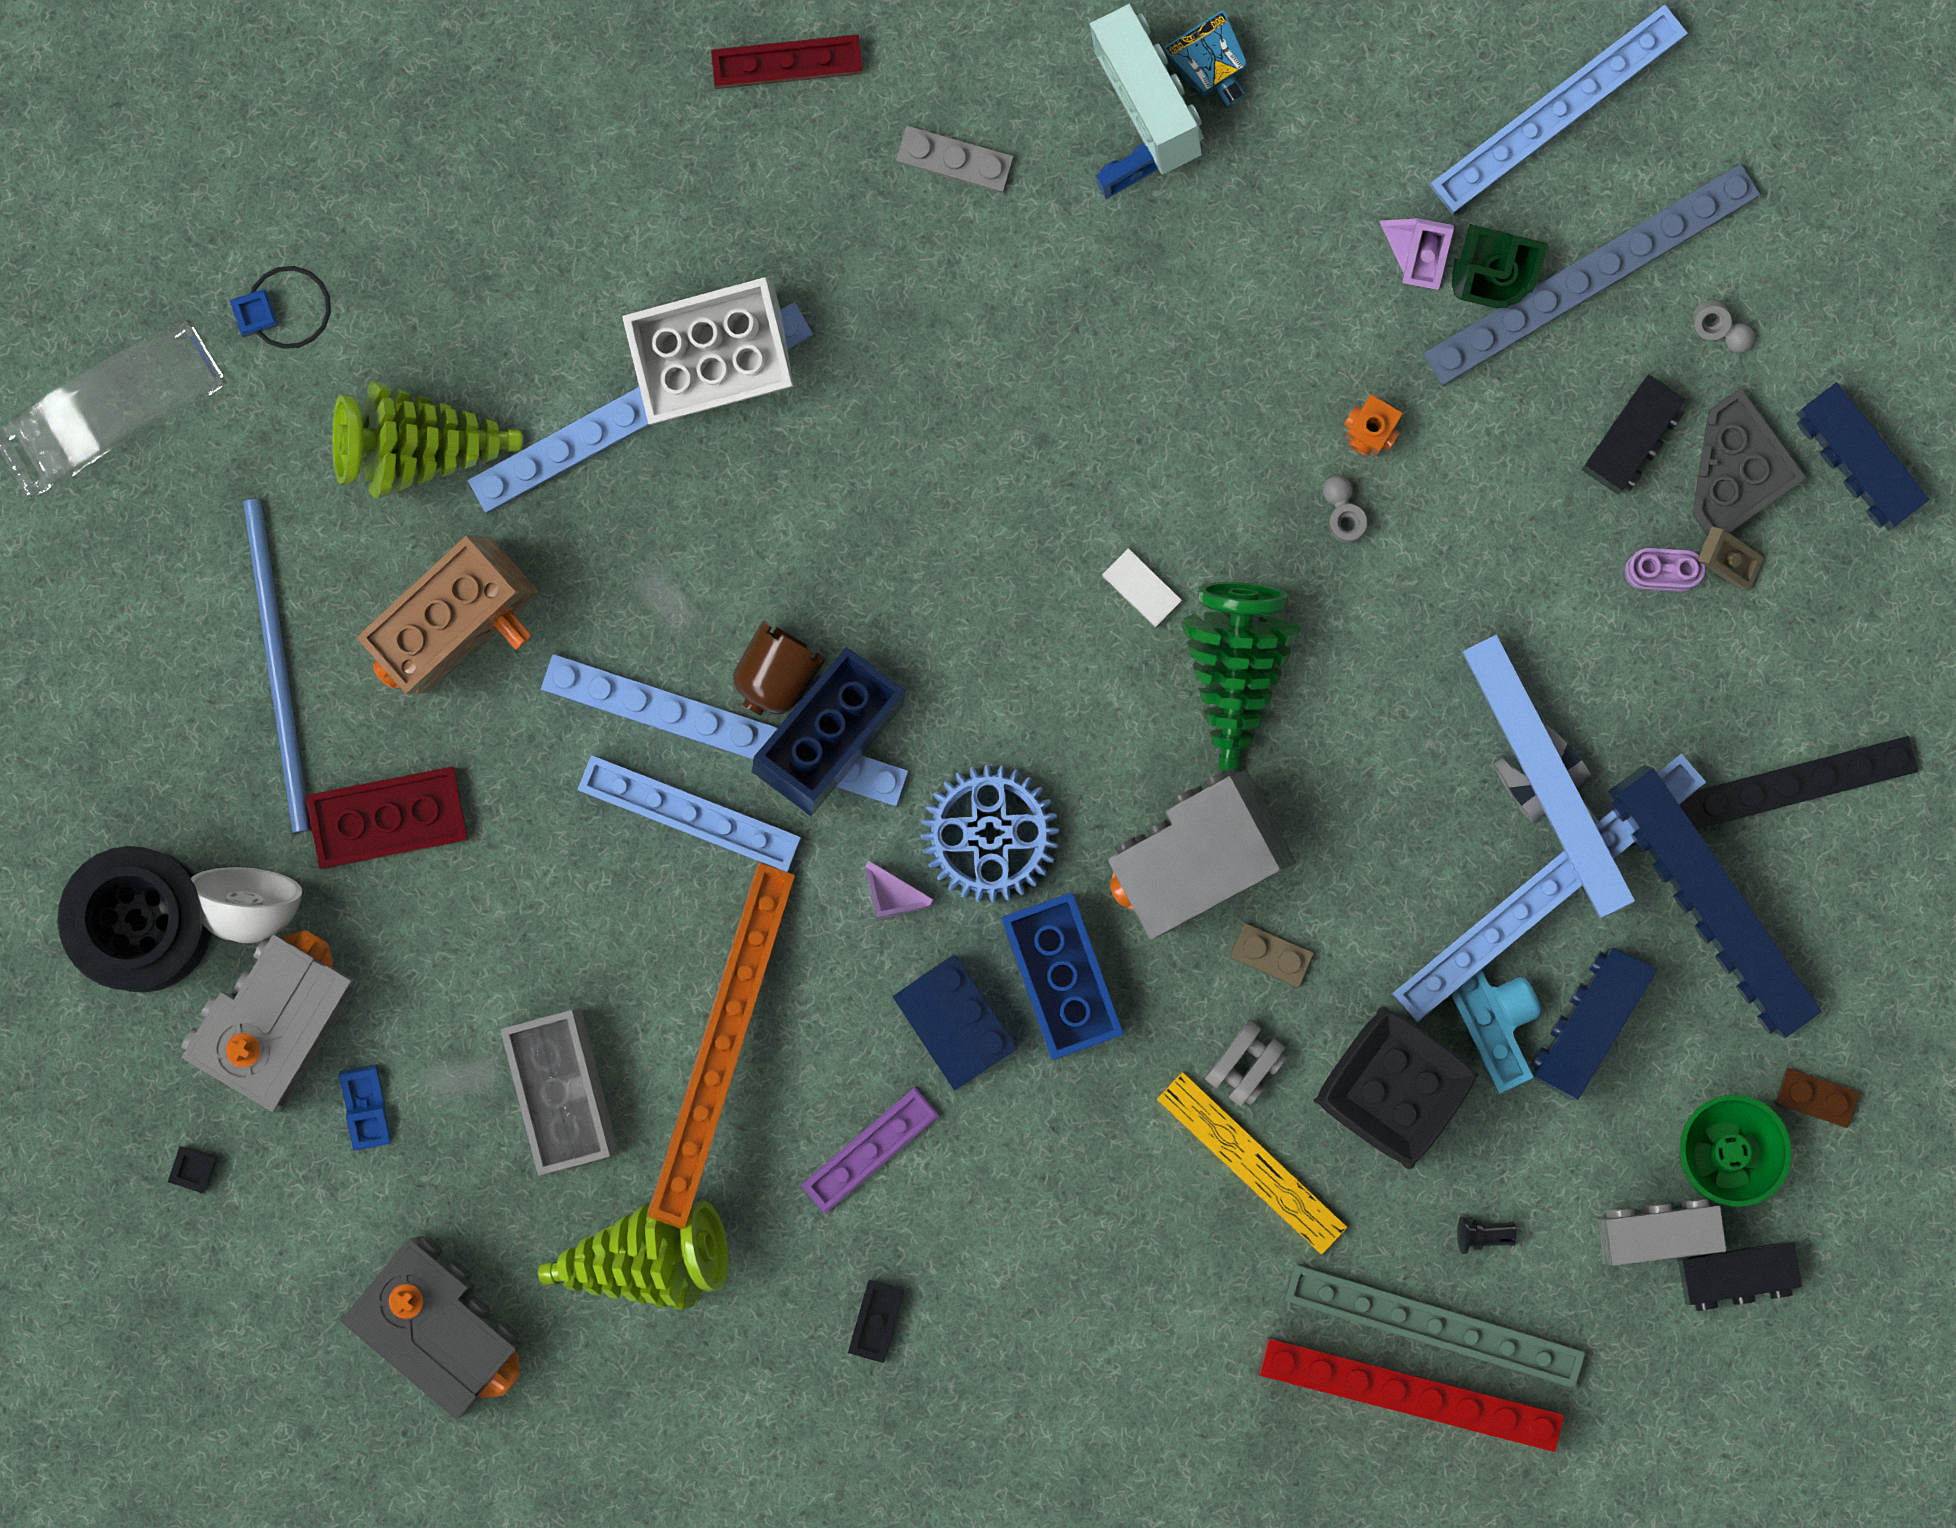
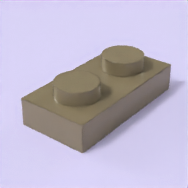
M1712 527L1697 561L1734 586L1750 591L1764 557L1724 529Z
M1244 923L1229 958L1299 988L1313 953Z

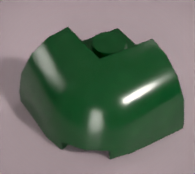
M1469 224L1461 258H1455L1452 271L1454 295L1459 300L1492 308H1508V306L1520 302L1529 292L1532 293L1535 288L1548 243Z

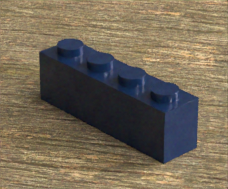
M1837 382L1796 413L1800 419L1797 425L1801 432L1810 440L1815 437L1823 448L1820 454L1824 461L1832 469L1838 467L1846 477L1843 481L1845 487L1855 498L1861 496L1870 507L1866 510L1868 516L1879 528L1884 525L1889 531L1930 500Z

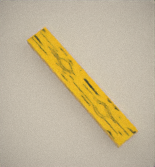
M1183 1072L1156 1099L1321 1255L1345 1231L1347 1226Z

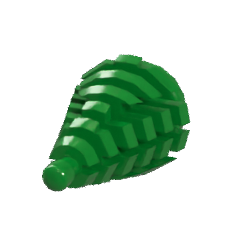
M1214 582L1198 587V598L1203 606L1221 612H1204V621L1194 613L1183 618L1181 625L1183 633L1187 637L1192 638L1187 641L1191 658L1205 663V665H1200L1197 661L1193 663L1196 679L1206 684V688H1198L1201 700L1206 704L1217 705L1215 707H1208L1207 710H1204L1208 724L1222 728V730H1212L1210 732L1213 746L1221 748L1218 767L1221 771L1233 768L1237 772L1241 767L1240 750L1248 749L1254 738L1253 734L1243 730L1259 728L1263 718L1262 712L1252 709H1262L1264 705L1269 704L1273 693L1268 690V684L1276 686L1282 675L1281 669L1273 666V662L1277 663L1280 667L1287 663L1291 654V650L1287 646L1296 642L1301 628L1295 623H1287L1282 619L1265 616L1278 613L1287 607V592L1278 588L1253 583ZM1222 612L1229 613V618ZM1253 615H1260V622L1254 619Z

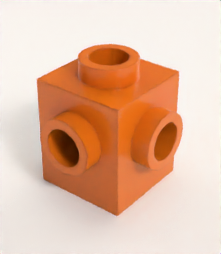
M1370 394L1362 409L1354 406L1343 424L1350 428L1345 438L1351 441L1349 446L1367 457L1370 453L1377 456L1381 448L1389 451L1400 433L1394 427L1403 413ZM1366 425H1374L1377 428V432L1369 431Z

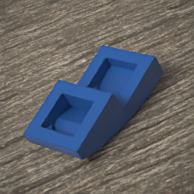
M377 1064L340 1071L339 1078L347 1110L346 1120L353 1151L390 1144L391 1138Z

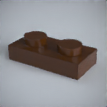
M1786 1068L1775 1104L1848 1128L1860 1092Z

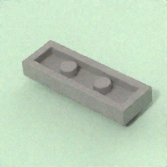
M906 126L896 163L1003 193L1013 156Z

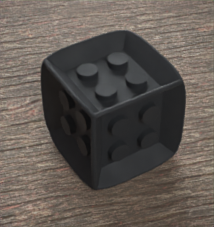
M1380 1007L1376 1015L1364 1026L1334 1067L1313 1102L1319 1104L1333 1118L1380 1152L1401 1162L1404 1168L1413 1169L1415 1163L1431 1148L1469 1094L1475 1079L1479 1077V1073L1474 1072L1460 1057L1426 1032L1401 1016L1390 1012L1387 1007Z

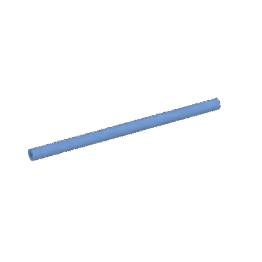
M250 499L243 501L292 833L311 831L262 499Z

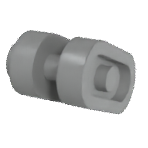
M1250 1019L1204 1078L1215 1088L1223 1080L1231 1085L1234 1089L1228 1098L1238 1106H1241L1244 1102L1251 1105L1264 1089L1259 1084L1267 1072L1274 1075L1287 1058L1282 1054L1285 1046L1276 1039L1272 1038L1267 1046L1256 1039L1261 1028ZM1247 1050L1257 1059L1242 1076L1233 1067Z

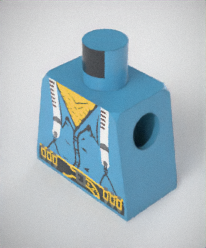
M1223 10L1163 47L1168 63L1202 99L1217 90L1226 106L1229 107L1246 95L1236 77L1246 71L1247 63Z

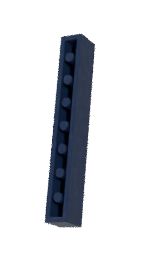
M1643 765L1610 789L1608 793L1614 800L1610 803L1612 810L1622 822L1628 820L1635 830L1631 834L1634 842L1644 853L1648 850L1656 861L1652 864L1653 869L1663 882H1671L1677 891L1673 897L1685 913L1691 911L1698 921L1694 925L1696 931L1707 944L1709 942L1714 944L1719 952L1715 955L1716 960L1728 974L1734 973L1740 982L1736 986L1738 992L1748 1004L1754 1002L1761 1014L1757 1018L1769 1034L1775 1032L1787 1038L1822 1011L1655 769Z

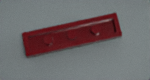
M859 34L711 50L715 89L863 74Z

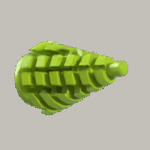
M371 381L368 386L363 425L358 401L352 395L340 394L334 407L332 457L336 479L340 485L354 483L360 473L363 454V457H367L364 463L365 481H372L368 491L373 498L377 499L387 496L391 488L395 492L408 489L412 485L415 475H418L415 483L420 485L431 481L435 471L441 472V477L452 474L457 466V454L460 468L465 470L476 465L479 451H481L482 460L485 463L496 459L499 450L518 452L523 446V434L518 429L499 431L497 422L484 418L481 423V429L477 430L479 426L475 413L462 410L457 421L456 411L451 409V406L439 403L435 410V406L430 405L431 399L418 395L414 402H409L411 394L398 387L392 391L390 398H388L391 390L385 383Z
M705 1200L692 1204L686 1227L682 1229L646 1217L650 1203L634 1210L631 1218H629L630 1213L618 1219L613 1226L597 1232L595 1237L589 1236L580 1240L576 1249L571 1247L559 1254L557 1263L548 1262L541 1264L538 1268V1278L542 1285L545 1286L564 1281L563 1287L567 1290L579 1292L583 1288L591 1295L601 1296V1293H605L612 1299H619L620 1295H624L628 1301H636L643 1305L652 1303L654 1306L659 1307L670 1305L673 1306V1309H688L694 1307L695 1302H699L702 1290L706 1292L717 1291L723 1288L727 1280L729 1258L725 1231L718 1213L712 1204Z

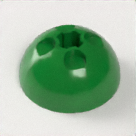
M1724 1095L1705 1102L1689 1117L1681 1133L1679 1158L1684 1175L1700 1195L1719 1205L1745 1207L1767 1199L1782 1185L1791 1164V1142L1782 1120L1766 1104L1748 1096ZM1719 1149L1722 1150L1721 1154H1722L1723 1160H1721Z

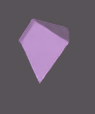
M1418 218L1379 221L1404 273L1402 283L1439 290L1454 225Z
M868 861L865 870L878 920L930 908L933 899L874 863Z

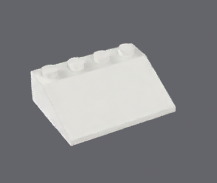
M766 277L622 316L649 425L793 387L783 319L774 283Z

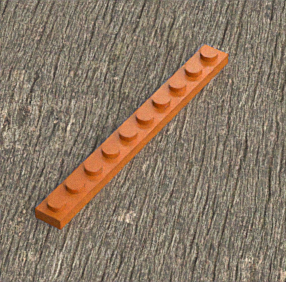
M759 863L756 866L646 1216L648 1218L680 1229L686 1227L795 877L793 874L763 863Z

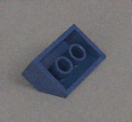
M955 954L892 996L954 1091L1017 1050V1047Z

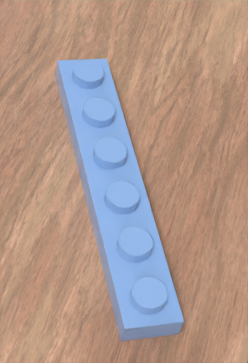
M592 755L577 789L587 795L785 872H788L801 837Z

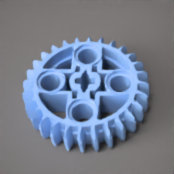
M985 765L983 775L978 776L974 767H970L969 779L965 780L959 772L956 773L958 783L956 786H953L948 781L943 782L948 792L945 796L934 792L933 796L939 802V805L937 807L934 805L926 806V809L934 816L933 819L922 820V824L930 827L931 832L922 834L921 839L932 842V846L925 848L923 853L925 855L935 854L936 857L928 866L929 868L941 866L943 870L937 876L939 881L948 876L952 879L948 890L952 891L958 884L963 886L962 898H965L970 890L976 891V902H980L983 893H989L991 903H995L997 893L1002 892L1006 901H1010V889L1015 888L1021 896L1024 895L1022 883L1026 881L1029 885L1035 887L1037 884L1032 875L1035 872L1042 876L1047 874L1040 865L1042 861L1047 863H1053L1054 858L1047 854L1046 851L1047 849L1058 848V844L1050 841L1049 836L1058 834L1059 829L1048 826V822L1056 819L1057 815L1055 813L1045 814L1044 811L1052 802L1050 799L1041 802L1037 799L1043 791L1042 787L1032 792L1028 789L1032 778L1028 777L1022 784L1017 781L1018 770H1014L1010 778L1004 776L1005 770L1002 765L999 767L997 775H991L989 765ZM987 786L995 788L999 794L998 802L990 807L980 804L977 798L979 790ZM1004 790L1018 795L1028 805L1033 815H1006ZM972 791V817L945 819L954 802L965 793ZM1001 809L1002 821L1011 822L1010 826H1002L1000 819L987 816L977 822L978 827H968V824H973L977 821V810L984 814H992ZM1031 822L1037 827L1038 836L1033 842H1023L1018 838L1016 831L1020 824ZM986 824H993L994 830L1005 833L995 837L993 844H987L985 837L975 835L980 831H985ZM947 826H957L962 830L963 839L961 843L955 846H949L944 843L941 835ZM1012 840V844L1004 845L1003 858L997 854H987L979 859L978 847L984 851L991 852L1002 847V841ZM968 842H978V847L969 846ZM1035 848L1031 859L1025 867L1015 875L1008 877V851ZM947 852H974L976 878H971L957 869L949 859ZM989 861L999 863L1003 871L1001 878L994 882L985 880L981 875L983 864Z

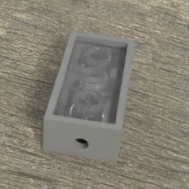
M573 1009L500 1029L538 1176L619 1155L582 1009Z

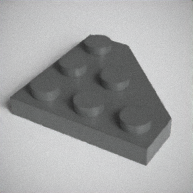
M1741 387L1708 411L1692 515L1707 536L1712 527L1724 529L1728 533L1732 532L1806 479V476Z

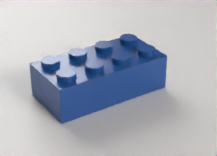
M1072 892L1001 917V922L1051 1061L1124 1035Z

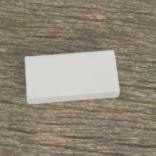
M1129 548L1102 574V577L1155 628L1182 601Z

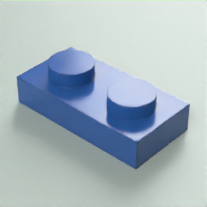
M1142 143L1133 150L1132 155L1120 162L1118 160L1109 162L1095 176L1100 191L1105 199H1108L1158 170V167L1148 147Z

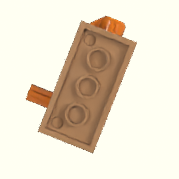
M466 535L356 638L374 657L373 671L385 685L390 688H401L405 694H413L415 692L429 693L482 643L488 642L498 631L515 650L525 645L532 637V634L518 620L516 615L540 594V591L492 537Z

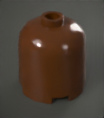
M765 620L759 625L733 674V684L736 690L745 698L742 705L760 716L764 711L773 714H784L792 710L826 660L818 652L814 658L811 657L813 653L806 649L807 644L776 626L773 633L770 632L772 627Z

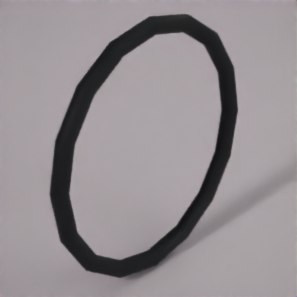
M297 266L277 267L263 274L253 285L250 293L256 292L257 288L266 278L278 272L296 271L308 275L319 285L325 297L326 313L319 329L311 337L299 343L283 344L269 339L262 332L256 334L267 344L282 349L300 348L315 341L326 328L331 314L330 295L323 281L311 271Z

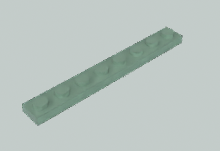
M1294 1264L1284 1301L1574 1389L1585 1356V1352L1296 1264Z

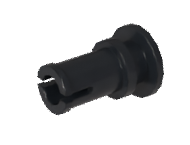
M1466 1217L1459 1218L1457 1242L1461 1254H1467L1469 1246H1473L1474 1250H1482L1483 1246H1515L1516 1242L1512 1240L1516 1239L1514 1222L1482 1224L1481 1220H1473L1472 1224H1468Z

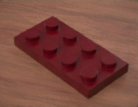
M453 766L305 795L319 869L469 841L455 767Z

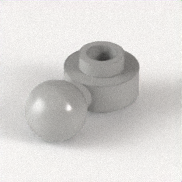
M1709 300L1701 303L1695 309L1692 318L1696 332L1703 339L1718 340L1725 337L1728 348L1736 353L1747 352L1753 347L1755 334L1752 328L1742 323L1733 325L1729 310L1723 303ZM1717 314L1715 321L1711 323L1705 321L1707 315Z
M1332 476L1323 486L1325 499L1335 505L1336 508L1329 520V530L1337 541L1347 544L1354 543L1364 535L1367 528V517L1360 507L1349 503L1353 492L1350 481L1343 476ZM1344 519L1352 520L1354 529L1345 531L1341 527V521Z

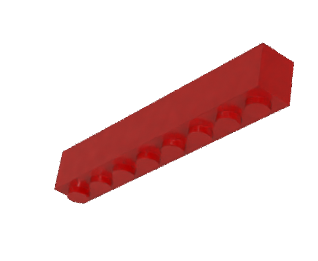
M1268 1337L1266 1338L1258 1375L1552 1452L1556 1451L1564 1419L1563 1414Z

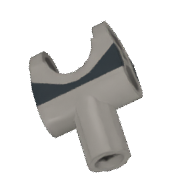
M1544 724L1576 789H1578L1592 778L1591 773L1575 751L1553 729ZM1503 758L1494 762V769L1501 782L1525 817L1533 823L1543 816L1545 812L1526 775L1520 773L1516 768L1512 769ZM1584 802L1589 814L1591 815L1596 825L1599 822V820L1596 818V816Z

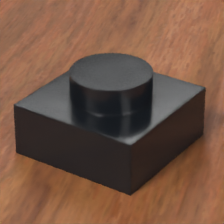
M179 1146L168 1182L206 1194L217 1157Z

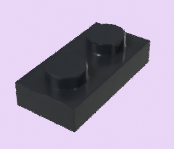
M868 1280L848 1350L849 1354L881 1363L885 1362L905 1289Z

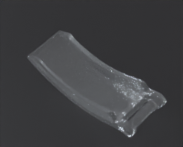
M184 320L131 345L93 366L0 428V454L21 487L19 493L24 502H29L51 487L71 478L134 435L208 397L227 382L190 320ZM15 436L40 475V478L35 482L10 441Z

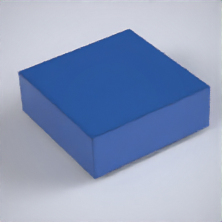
M266 289L230 300L242 337L278 326Z

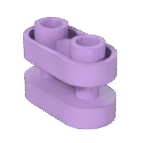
M1645 548L1629 558L1625 565L1624 574L1627 582L1639 590L1685 592L1702 580L1705 573V565L1697 561L1699 555L1692 551Z

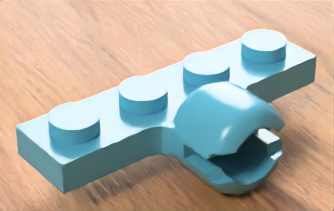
M1480 970L1453 992L1451 997L1497 1093L1500 1095L1534 1078L1514 1038L1513 1031L1517 1027L1537 1019L1540 1015L1541 1007L1531 984L1526 978L1518 977L1501 986L1491 987L1482 970Z

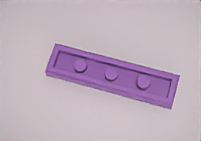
M914 1087L800 1186L823 1213H827L939 1117L938 1113Z

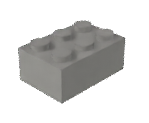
M1697 1198L1680 1201L1681 1208L1672 1209L1671 1203L1643 1205L1644 1213L1634 1214L1633 1208L1606 1210V1218L1597 1219L1603 1264L1615 1266L1725 1252L1726 1246L1720 1206L1710 1205L1709 1199Z

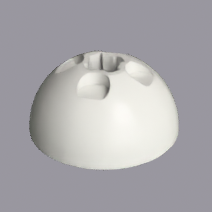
M244 867L216 868L200 872L191 878L200 898L203 915L202 924L214 935L238 943H256L263 939L271 938L273 934H278L295 916L302 897V888L296 881L282 874L262 869Z

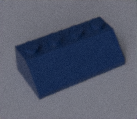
M1615 948L1608 949L1606 954L1602 951L1597 954L1589 967V970L1594 973L1587 985L1582 983L1578 985L1569 1000L1574 1007L1568 1017L1560 1015L1550 1031V1034L1555 1037L1547 1050L1541 1047L1530 1064L1535 1069L1532 1074L1534 1079L1568 1100H1579L1657 972L1653 967Z

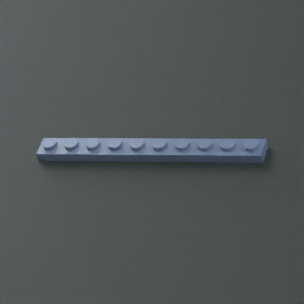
M1739 164L1538 284L1533 292H1529L1520 302L1508 306V308H1498L1426 351L1423 356L1443 386L1758 198L1760 194L1742 164Z

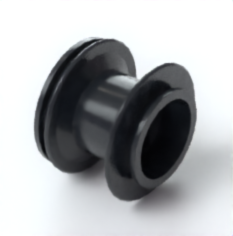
M136 846L111 848L96 854L84 862L70 877L58 905L57 924L59 937L65 953L73 965L87 978L99 985L128 992L146 993L159 991L175 985L187 977L200 964L208 950L213 934L202 924L203 915L200 898L195 884L191 880L196 873L185 863L171 855ZM130 887L134 891V899L130 903H124L121 899V893L125 888ZM156 890L160 895V904L151 906L148 896L152 891ZM109 910H115L118 914V920L114 925L109 926L105 922V914ZM141 910V915L147 917L148 922L145 928L138 931V926L132 924V917ZM168 915L167 929L163 931L159 927V921L163 916ZM120 935H126L129 939V945L126 949L120 951L116 947V939ZM152 937L156 941L155 946L150 951L145 952L143 950V942L147 938Z

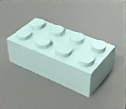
M1128 4L1089 23L1095 54L1145 146L1148 147L1161 175L1201 156L1200 141L1204 140L1199 127L1202 125L1201 119L1192 104L1186 106L1182 97L1185 92L1177 75H1169L1165 66L1168 64V61L1161 46L1158 43L1152 45L1148 36L1151 31L1143 14L1136 15L1131 5Z

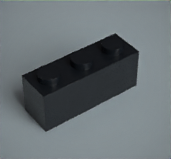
M1648 374L1581 470L1617 495L1624 488L1631 491L1643 474L1638 470V467L1645 457L1652 461L1664 444L1659 437L1665 428L1673 430L1683 417L1685 412L1680 407L1686 399Z
M1791 1241L1678 1259L1685 1304L1695 1305L1696 1311L1718 1308V1301L1732 1299L1733 1305L1756 1302L1755 1295L1770 1293V1299L1793 1296L1792 1289L1802 1287L1795 1242Z

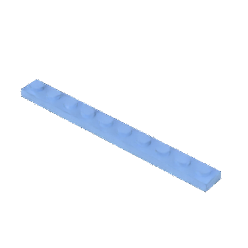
M795 302L780 310L787 350L813 336ZM640 387L469 479L468 482L485 513L487 514L649 426Z
M552 654L541 687L542 691L752 760L777 730L776 727ZM861 756L836 787L897 807L908 771Z
M1682 753L1657 773L1679 805L1706 783ZM1611 811L1596 824L1613 859L1634 843L1631 834L1635 830L1628 820L1622 822L1614 811ZM1563 851L1392 993L1415 1023L1419 1022L1582 886L1566 852Z

